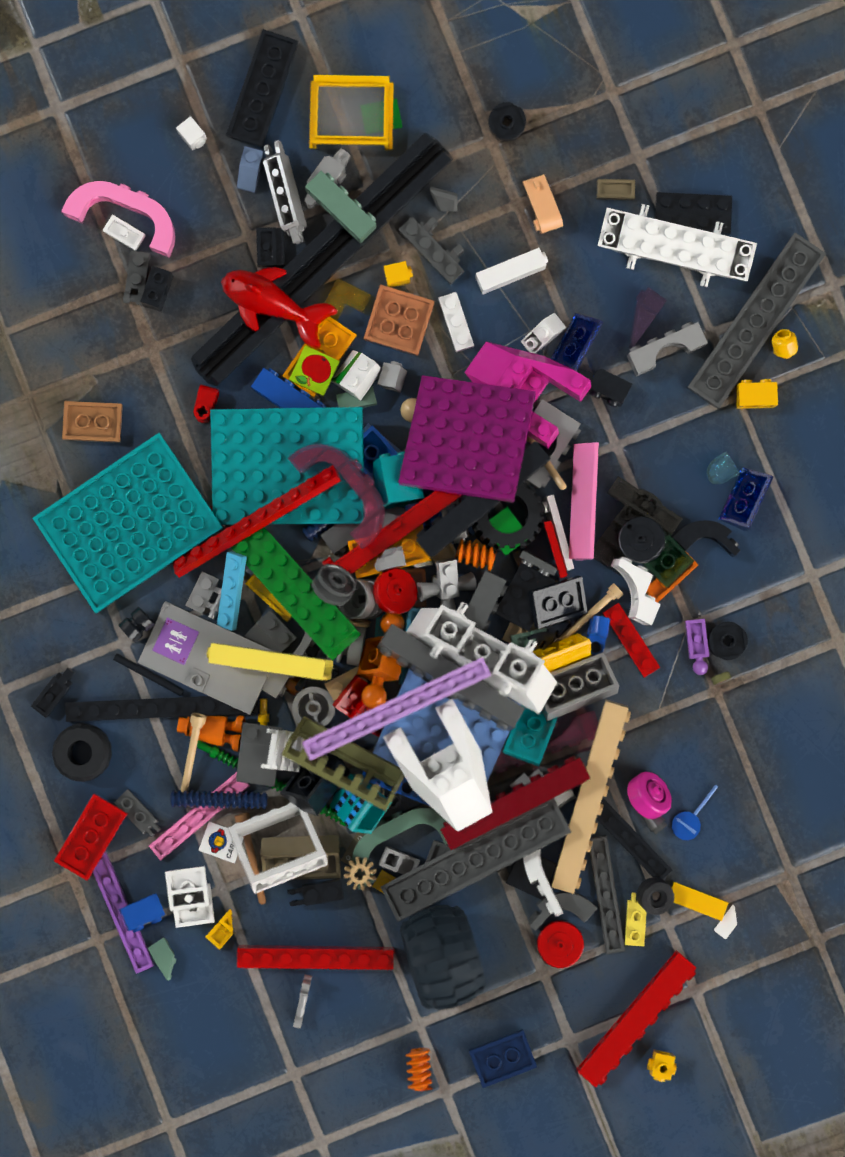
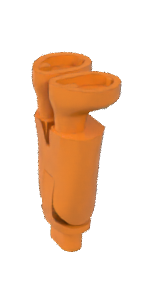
M240 715L233 722H228L227 716H207L205 725H203V728H200L198 740L221 747L224 746V743H228L233 751L239 752L241 735L226 734L225 731L242 733L245 716ZM191 716L187 718L179 717L177 732L191 737L193 728L190 722Z

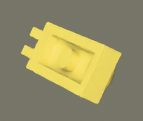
M634 892L631 893V900H627L624 944L644 946L647 912L639 905L636 900V893Z

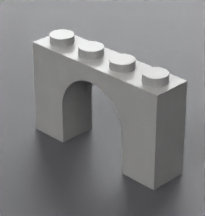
M542 399L534 413L558 427L559 434L555 439V450L550 456V462L557 469L561 463L558 461L561 454L565 456L571 447L568 443L572 438L576 440L581 432L579 429L581 423ZM543 466L525 482L539 490L541 486L545 488L551 478L548 477L549 472Z

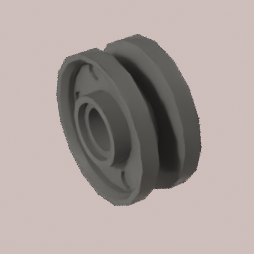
M326 564L320 568L318 574L313 579L312 588L316 595L324 602L334 606H342L347 603L355 591L356 582L354 577L344 568L335 564Z

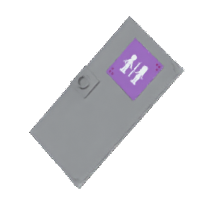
M165 601L138 663L251 715L270 672L208 663V647H211V643H221L268 651L274 650Z

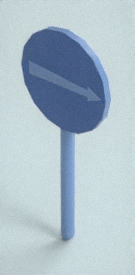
M717 785L711 789L694 813L684 811L674 817L672 830L678 838L691 840L698 835L701 824L696 815L716 791Z

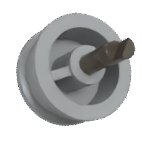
M305 688L294 698L292 704L293 716L298 723L305 716L325 727L335 715L336 708L333 706L335 701H333L329 692L323 688Z

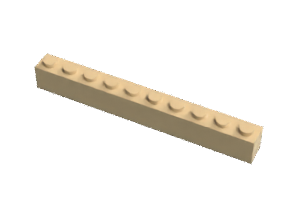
M605 699L586 764V769L591 779L580 784L568 825L572 833L564 838L551 882L552 888L574 894L575 889L580 887L582 878H579L580 871L585 870L587 860L584 859L586 852L590 853L593 841H590L591 834L596 833L598 823L595 822L597 815L601 816L604 804H601V800L608 793L609 786L606 783L608 778H612L615 767H612L613 760H617L620 749L617 746L619 741L624 739L626 731L623 730L624 723H628L631 712L628 711L629 707L627 705Z

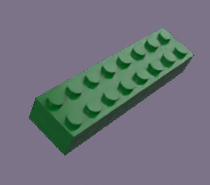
M265 527L231 547L235 553L247 556L246 565L332 661L361 635L336 606L324 602L316 595L312 588L313 580Z

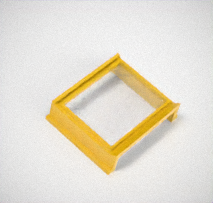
M313 75L314 81H311L309 149H317V144L384 145L385 150H392L394 82H390L389 76Z

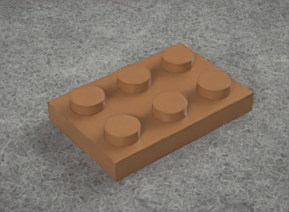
M64 401L62 439L121 443L123 405L117 403Z

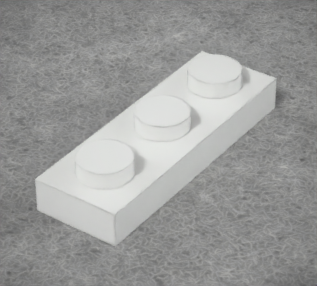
M457 292L439 297L438 300L455 351L459 352L474 347Z

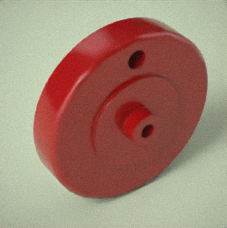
M391 568L377 576L373 586V594L377 605L384 612L391 615H399L413 608L417 601L418 589L410 573L401 568Z
M557 920L548 923L542 928L537 938V949L543 961L555 968H567L580 959L584 949V940L575 925L567 921Z

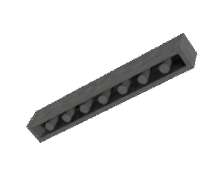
M394 624L387 629L377 646L383 655L393 657L400 666L412 669L417 677H424L430 682L461 668L440 654L437 658H433L434 655H430L432 651L430 647ZM479 681L449 695L452 699L462 701L466 708L479 712L483 719L492 720L503 731L513 729L525 709L508 697L503 696V694L501 695L483 681Z

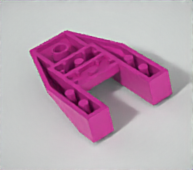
M485 342L465 371V374L473 383L535 391L534 403L548 383L556 386L579 402L583 400L591 388V380L550 358L490 342ZM532 411L527 436L549 449L559 434L558 427Z

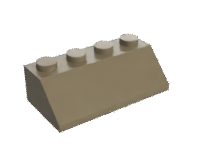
M339 835L318 836L326 854L327 866L291 880L341 878ZM310 836L261 838L263 872L316 852Z

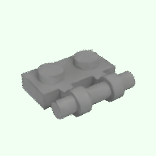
M202 571L185 606L201 614H204L206 608H209L211 611L208 617L215 620L219 612L222 588L217 587L220 580ZM213 593H218L215 603H210L209 601Z

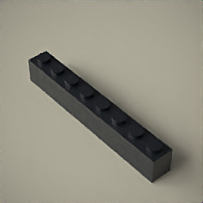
M536 441L532 444L528 442L525 445L517 488L551 459ZM464 495L461 498L463 501L458 505L454 503L450 506L443 518L438 516L433 520L431 528L421 530L416 535L418 538L415 542L431 560L500 503L501 500Z

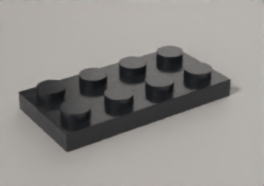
M657 192L655 219L712 233L714 232L716 222L724 223L721 235H730L732 196Z

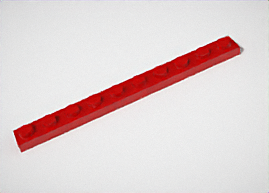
M332 465L322 470L319 474L307 479L304 483L292 488L289 492L274 499L269 504L259 508L254 513L242 518L239 522L227 527L221 533L209 538L206 542L180 556L173 562L175 574L179 578L339 483L341 479L338 469Z

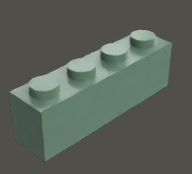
M320 171L305 186L306 192L361 244L377 228L375 217L369 212L366 214L361 209L362 205L356 199L352 200L348 197V191L343 186L338 187L334 183L335 179L328 172L325 174Z

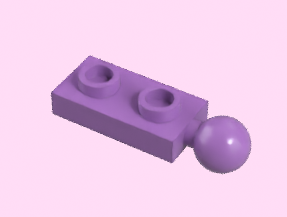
M705 619L685 621L689 659H696V662L693 664V671L697 675H704L708 671V664L703 661V657H709Z

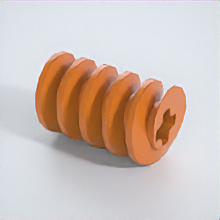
M461 538L456 556L458 557V563L465 559L466 565L473 561V567L480 563L481 569L488 565V571H491L496 553H494L493 547L486 551V545L479 549L477 542L471 547L470 540L464 545L463 538Z
M413 1048L410 1053L406 1054V1057L411 1058L410 1061L406 1062V1065L412 1066V1068L407 1070V1073L413 1075L407 1078L408 1081L413 1082V1084L408 1086L409 1089L414 1091L432 1089L431 1086H428L432 1083V1079L428 1078L431 1076V1071L427 1070L431 1067V1064L427 1062L430 1060V1056L427 1055L430 1052L429 1048Z

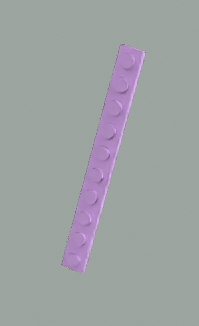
M482 657L307 739L302 744L311 761L491 676V673Z

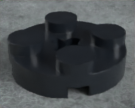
M510 102L496 105L489 115V130L499 141H513L519 138L526 126L524 111ZM507 117L508 120H512L510 126L502 124L504 118Z
M722 622L712 628L708 637V644L714 656L723 660H733L744 652L748 644V638L744 629L736 623ZM726 635H729V638L733 639V642L730 643L729 647L726 645V643H723V639L726 638Z

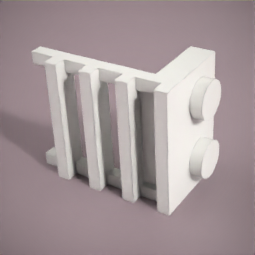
M267 729V733H272L267 764H261V768L299 772V764L281 755L293 731ZM298 736L291 748L301 752L303 748L302 742L305 739Z

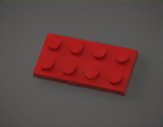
M94 793L54 862L88 881L128 813Z

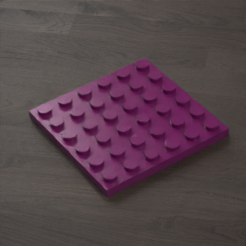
M422 375L399 477V485L514 502L536 396L535 391Z

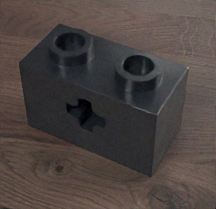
M152 266L140 300L144 307L162 312L173 280V275L170 271Z

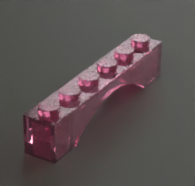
M592 710L575 716L562 734L548 742L545 753L550 751L552 754L562 751L563 746L569 745L570 748L581 744L580 740L586 738L588 741L594 740L599 723L595 711ZM504 744L492 771H497V774L507 771L508 766L515 764V767L526 764V762L504 754L503 750L506 745Z

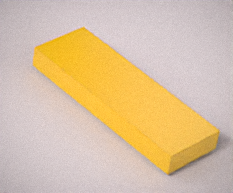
M673 881L671 888L674 892V903L722 921L728 902Z

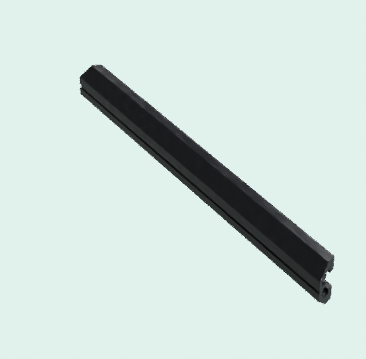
M424 133L356 198L362 205L361 209L366 214L369 212L375 217L377 227L361 244L334 219L283 268L287 274L274 280L273 283L301 307L453 160L450 153L428 133ZM237 312L192 356L191 361L196 372L208 384L218 386L274 333L286 319L256 313L259 330L254 331L245 324L240 316V312Z

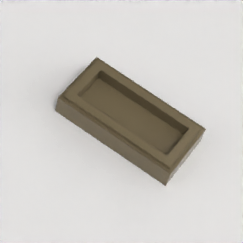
M597 179L596 199L634 200L635 180Z

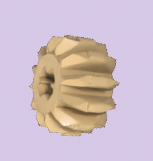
M356 857L357 864L349 860L352 868L348 866L344 868V870L350 872L344 874V878L351 877L347 885L354 882L353 889L355 890L358 884H360L361 890L365 889L364 883L371 887L372 884L368 879L376 880V877L370 874L376 873L377 870L369 869L374 863L370 862L366 865V857H364L362 863H360V858ZM359 868L366 873L363 874V878H358L359 875L357 877L355 875Z

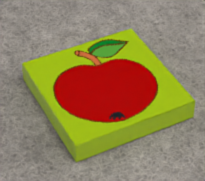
M305 345L289 381L324 397L340 361Z

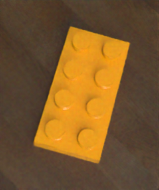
M328 317L318 324V338L321 345L320 348L314 350L340 361L357 337V334L333 318ZM305 343L282 375L283 378L289 380L306 345ZM293 383L298 388L310 394L311 397L315 398V396L317 395V393Z
M423 524L388 548L402 546L407 566L400 568L432 561L415 542L418 538L416 535L424 529ZM371 536L347 541L349 550L351 551ZM383 553L355 572L356 579L380 574L381 572L375 569V563L377 558L383 555Z

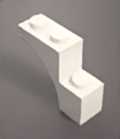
M625 557L613 559L611 567L623 576L630 590L631 608L628 618L642 625H652L661 605L655 602L654 597L646 595L653 575L648 573L647 568L640 565L635 566L631 564L632 561Z

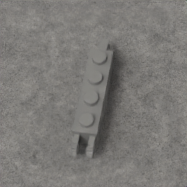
M277 140L274 142L277 154H273L269 144L264 146L266 158L263 159V164L280 227L283 231L287 232L288 236H291L294 244H300L304 242L302 231H305L304 228H307L289 157L285 154L282 143Z

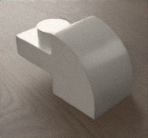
M386 846L378 865L404 875L417 868L420 860L400 850Z

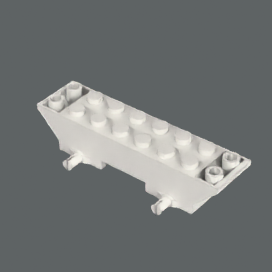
M645 204L641 206L640 215L611 208L606 209L598 246L628 256L626 268L634 270L636 259L644 258L698 271L703 274L700 286L708 287L710 276L748 281L757 243L721 235L724 223L716 222L714 232L712 233L649 218L647 214L650 206L646 205L645 208Z
M461 602L457 611L443 605L440 608H421L406 633L432 649L430 655H434L433 658H437L440 654L459 667H463L483 657L491 676L481 681L497 690L501 695L503 694V696H507L540 714L557 681L545 667V661L533 653L537 645L536 641L533 643V640H529L528 645L524 648L511 642L507 645L476 628V623L466 618L464 613L468 605L465 604L464 606V602Z

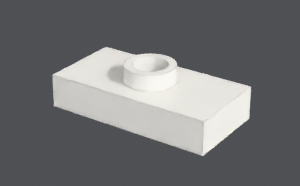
M113 214L102 230L134 251H137L146 236L143 232Z

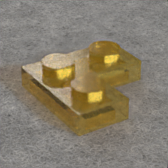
M337 278L325 303L336 307L338 311L336 315L330 317L338 321L345 305L363 313L371 298V294Z

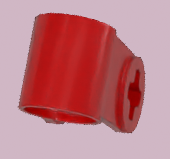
M200 384L193 410L198 422L207 423L211 420L210 410L215 408L219 397V389ZM204 409L207 414H203L201 417L199 412H203Z

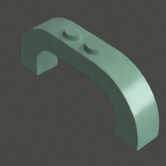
M416 807L404 813L400 810L391 815L392 819L385 821V819L380 820L371 834H364L355 846L351 860L357 864L356 857L360 858V863L366 857L367 862L365 864L368 865L370 853L374 847L418 824H427L434 827L446 845L447 842L440 830L444 826L443 822L446 820L432 807ZM360 868L355 873L356 877L359 875L358 878H363V874H366Z

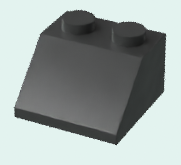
M272 610L266 613L244 636V638L281 653L286 651L298 639Z

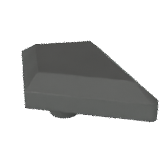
M430 187V193L438 211H457V193Z

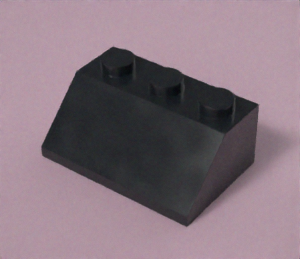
M324 754L328 758L325 764L326 767L336 771L339 765H343L345 767L343 776L346 777L350 771L342 759L332 754ZM300 765L299 772L294 773L280 794L302 811L318 816L339 786Z

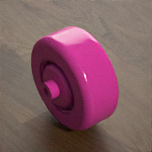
M642 772L628 783V798L634 809L643 817L657 819L671 808L672 798L665 782L656 774Z

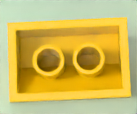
M577 633L551 643L544 650L541 648L533 650V653L545 661L544 665L551 673L591 657V641Z

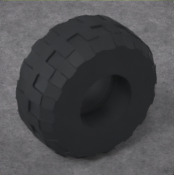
M85 723L75 724L67 727L58 735L53 744L52 757L55 767L63 776L73 781H89L100 776L109 766L112 757V746L108 736L100 728ZM78 741H85L92 748V757L86 764L78 763L73 757L72 750Z

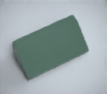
M373 386L369 388L361 401L348 392L336 394L338 407L366 408L377 405Z

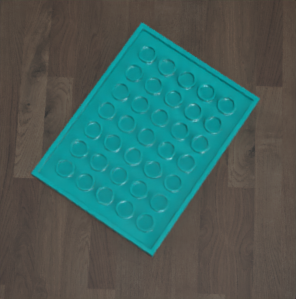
M363 407L210 410L212 508L221 525H234L242 518L249 516L259 508L264 507L274 499L279 498L292 488L299 486L307 479L314 477L332 465L338 469L341 479L339 483L270 524L365 523Z
M157 433L32 518L96 614L223 529V526L161 433Z

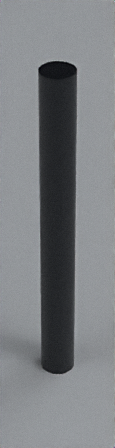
M119 654L115 655L114 661L179 696L183 694L184 689Z

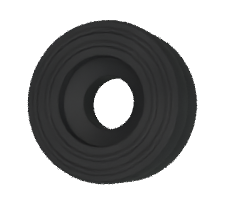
M651 877L643 881L638 887L637 900L647 913L660 915L671 908L674 902V892L663 879ZM654 892H659V898L654 901L651 900V895Z

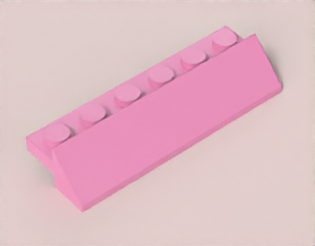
M596 442L574 444L569 559H575L576 561L594 559L599 443Z

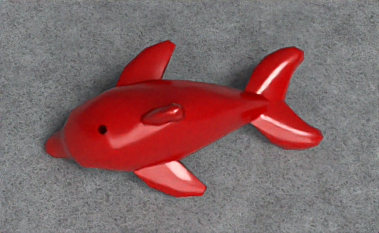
M271 267L257 272L239 269L227 273L222 278L223 292L238 305L240 316L249 328L254 331L259 330L256 313L294 321L297 324L299 335L303 342L313 349H318L321 345L318 338V324L326 318L336 315L338 312L336 307L327 303H318L305 308L299 307L284 291L273 283L274 280L287 274L285 269Z

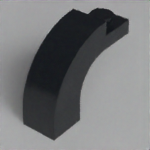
M702 520L692 522L678 530L670 538L683 552L695 541L702 538L716 541L731 557L736 556L741 551L738 548L739 544L733 538H727L732 531L714 521Z

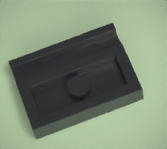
M256 228L257 267L285 266V242L282 228Z

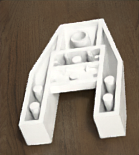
M451 699L435 709L454 744L420 762L401 727L385 735L383 738L411 788L455 830L460 831L491 814L492 808L481 750L456 704Z

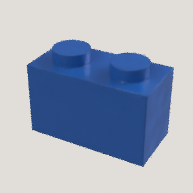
M157 893L118 909L127 931L132 930L133 933L144 929L143 925L151 922L152 925L161 921V917L165 915Z

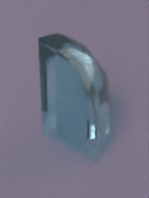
M724 452L710 462L706 475L711 483L722 484L739 475V472L727 452Z

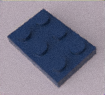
M523 1029L469 1050L482 1088L537 1068Z

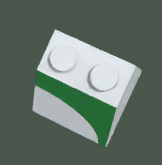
M352 350L331 382L361 401L382 369L374 360L363 353Z

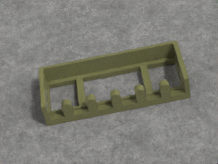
M304 716L289 738L281 755L386 811L404 778L402 770L353 742L347 743L329 753L366 772L367 774L361 785L363 777L360 774H357L353 781L343 776L345 771L343 765H339L336 771L326 767L325 764L328 758L325 755L310 761L304 747L301 752L291 747L298 736L307 740L329 729ZM372 776L393 787L387 799L378 795L380 790L378 784H374L371 790L366 788Z

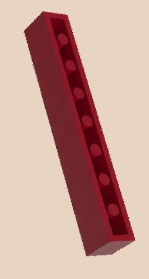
M571 756L564 760L566 764L560 767L556 764L548 768V773L543 776L540 773L529 778L531 782L525 785L521 782L513 786V791L507 794L505 791L495 796L496 800L490 802L491 814L460 831L455 830L447 821L443 822L444 826L440 830L450 849L453 850L591 779L581 757Z

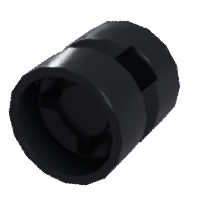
M137 607L131 613V618H125L118 625L136 643L143 637V632H148L155 626V623L140 607Z

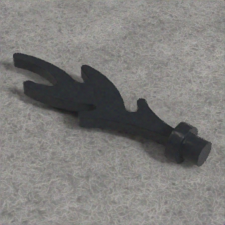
M577 617L556 625L543 627L547 629L546 632L534 633L527 639H536L537 645L535 648L543 642L541 649L544 650L551 644L555 634L556 636H561L566 626L572 627Z

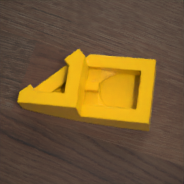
M230 909L205 937L219 950L233 935L232 911Z

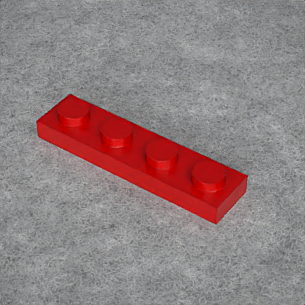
M619 603L602 613L604 617L611 619L610 626L643 678L660 668Z

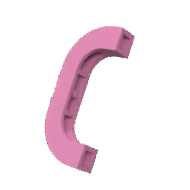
M105 181L86 183L71 193L61 211L65 217L83 223L87 211L95 203L101 201L114 203L144 215L154 222L155 234L149 246L153 252L170 258L173 251L175 230L166 210L158 202L149 198L148 194L142 191L137 193L131 191V188L124 184L118 186Z

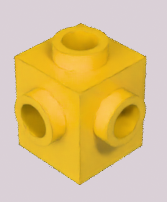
M653 1050V1056L648 1060L647 1070H650L649 1073L654 1077V1080L665 1082V1079L671 1080L672 1075H675L677 1064L674 1063V1054Z

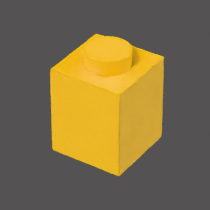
M406 261L384 266L388 287L392 288L410 284V278L413 277L411 266H407Z

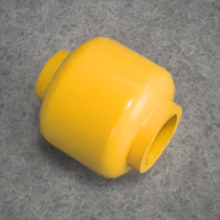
M787 329L777 331L772 337L774 354L784 359L792 357L798 351L795 333Z

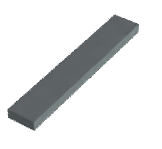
M607 835L591 837L590 841H593L590 850V858L606 954L624 952L625 945Z

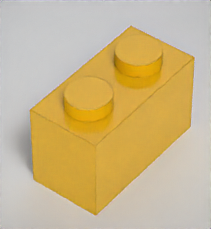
M771 379L760 380V383H753V380H741V383L736 385L737 409L775 408L778 405L777 382H772Z

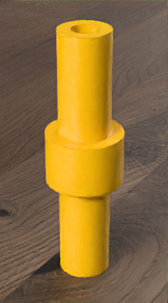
M261 698L258 722H260V725L268 726L269 722L267 698Z

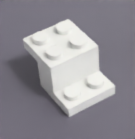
M205 866L166 871L170 911H174L176 928L214 923L210 883H207Z

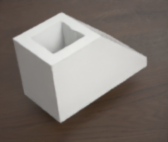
M553 313L543 319L521 340V343L530 353L536 354L554 340L566 326Z

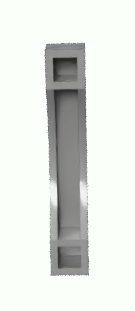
M306 632L300 645L293 653L294 655L307 656L306 651L309 646L313 648L315 642ZM270 672L262 690L274 698L283 697L287 690L285 688L286 682L289 678H294V676Z

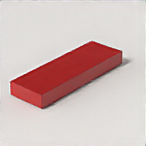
M546 521L544 525L560 578H565L568 575L552 521Z

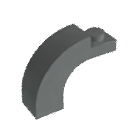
M554 892L562 910L574 913L584 923L598 909L591 901L578 893ZM546 896L536 903L537 907L541 910L539 912L536 910L529 918V926L535 931L551 915L545 904L548 902Z

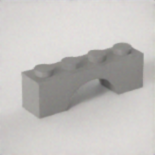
M689 322L681 326L682 329L677 332L675 329L665 333V337L659 340L655 337L647 341L648 345L643 347L637 345L631 348L627 358L635 376L637 377L653 370L656 366L657 353L665 347H679L689 354L706 346L708 342L699 322L695 324Z

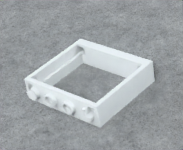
M291 802L281 808L272 809L268 813L254 816L247 821L228 827L231 839L254 894L328 865L326 854L308 814ZM301 815L316 852L254 875L239 838Z

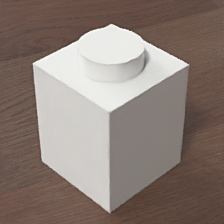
M191 116L176 127L178 134L192 151L205 144L207 137Z

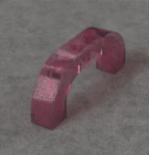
M326 444L305 446L288 458L299 473H305L318 462L324 461L332 464L361 498L365 506V516L362 523L350 535L362 549L366 548L376 539L385 519L384 503L380 493L373 485L375 483L369 474L365 475L361 469L363 467L356 459L352 460L343 450Z

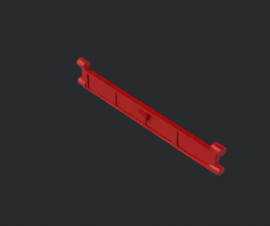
M434 491L334 562L331 557H328L322 564H335L353 574L463 495Z

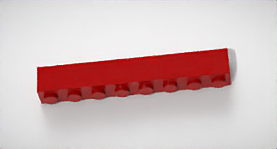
M239 945L237 948V968L393 970L394 947Z
M676 950L576 1068L577 1072L595 1088L598 1085L601 1086L607 1080V1074L610 1070L614 1071L619 1066L621 1057L628 1055L633 1049L632 1044L636 1040L639 1041L646 1032L644 1030L648 1025L652 1026L657 1021L658 1013L668 1008L671 1003L669 1000L683 990L682 985L685 981H690L695 976L696 967Z

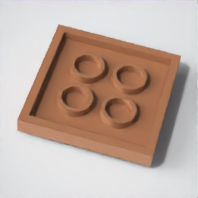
M380 284L363 339L418 356L435 301Z

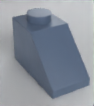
M244 146L239 165L237 189L252 193L256 192L263 159L265 158L263 151Z

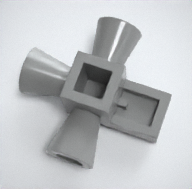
M455 558L436 561L437 575L431 576L432 583H417L418 599L424 601L436 596L441 599L440 606L443 605L457 611L454 598L460 597L459 591L476 590L475 576L472 572L458 577L457 559Z

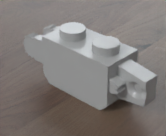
M341 148L333 157H324L307 180V184L320 171L325 174L328 172L335 179L334 183L336 185L337 183L341 184L346 177L345 167L351 157L350 154ZM307 194V197L304 199L307 209H314L318 202Z

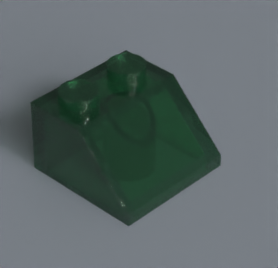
M664 532L665 547L662 553L655 560L641 564L668 588L694 560L668 533Z

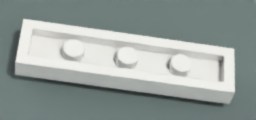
M554 495L546 496L542 499L541 504L544 506L547 521H552L566 571L574 569L572 559H569V547Z

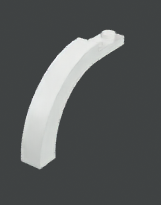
M572 789L554 797L559 809L576 798ZM541 849L523 858L526 873L532 885L539 882L537 888L541 896H546L548 902L545 904L550 914L554 913L555 916H559L564 912L544 873Z

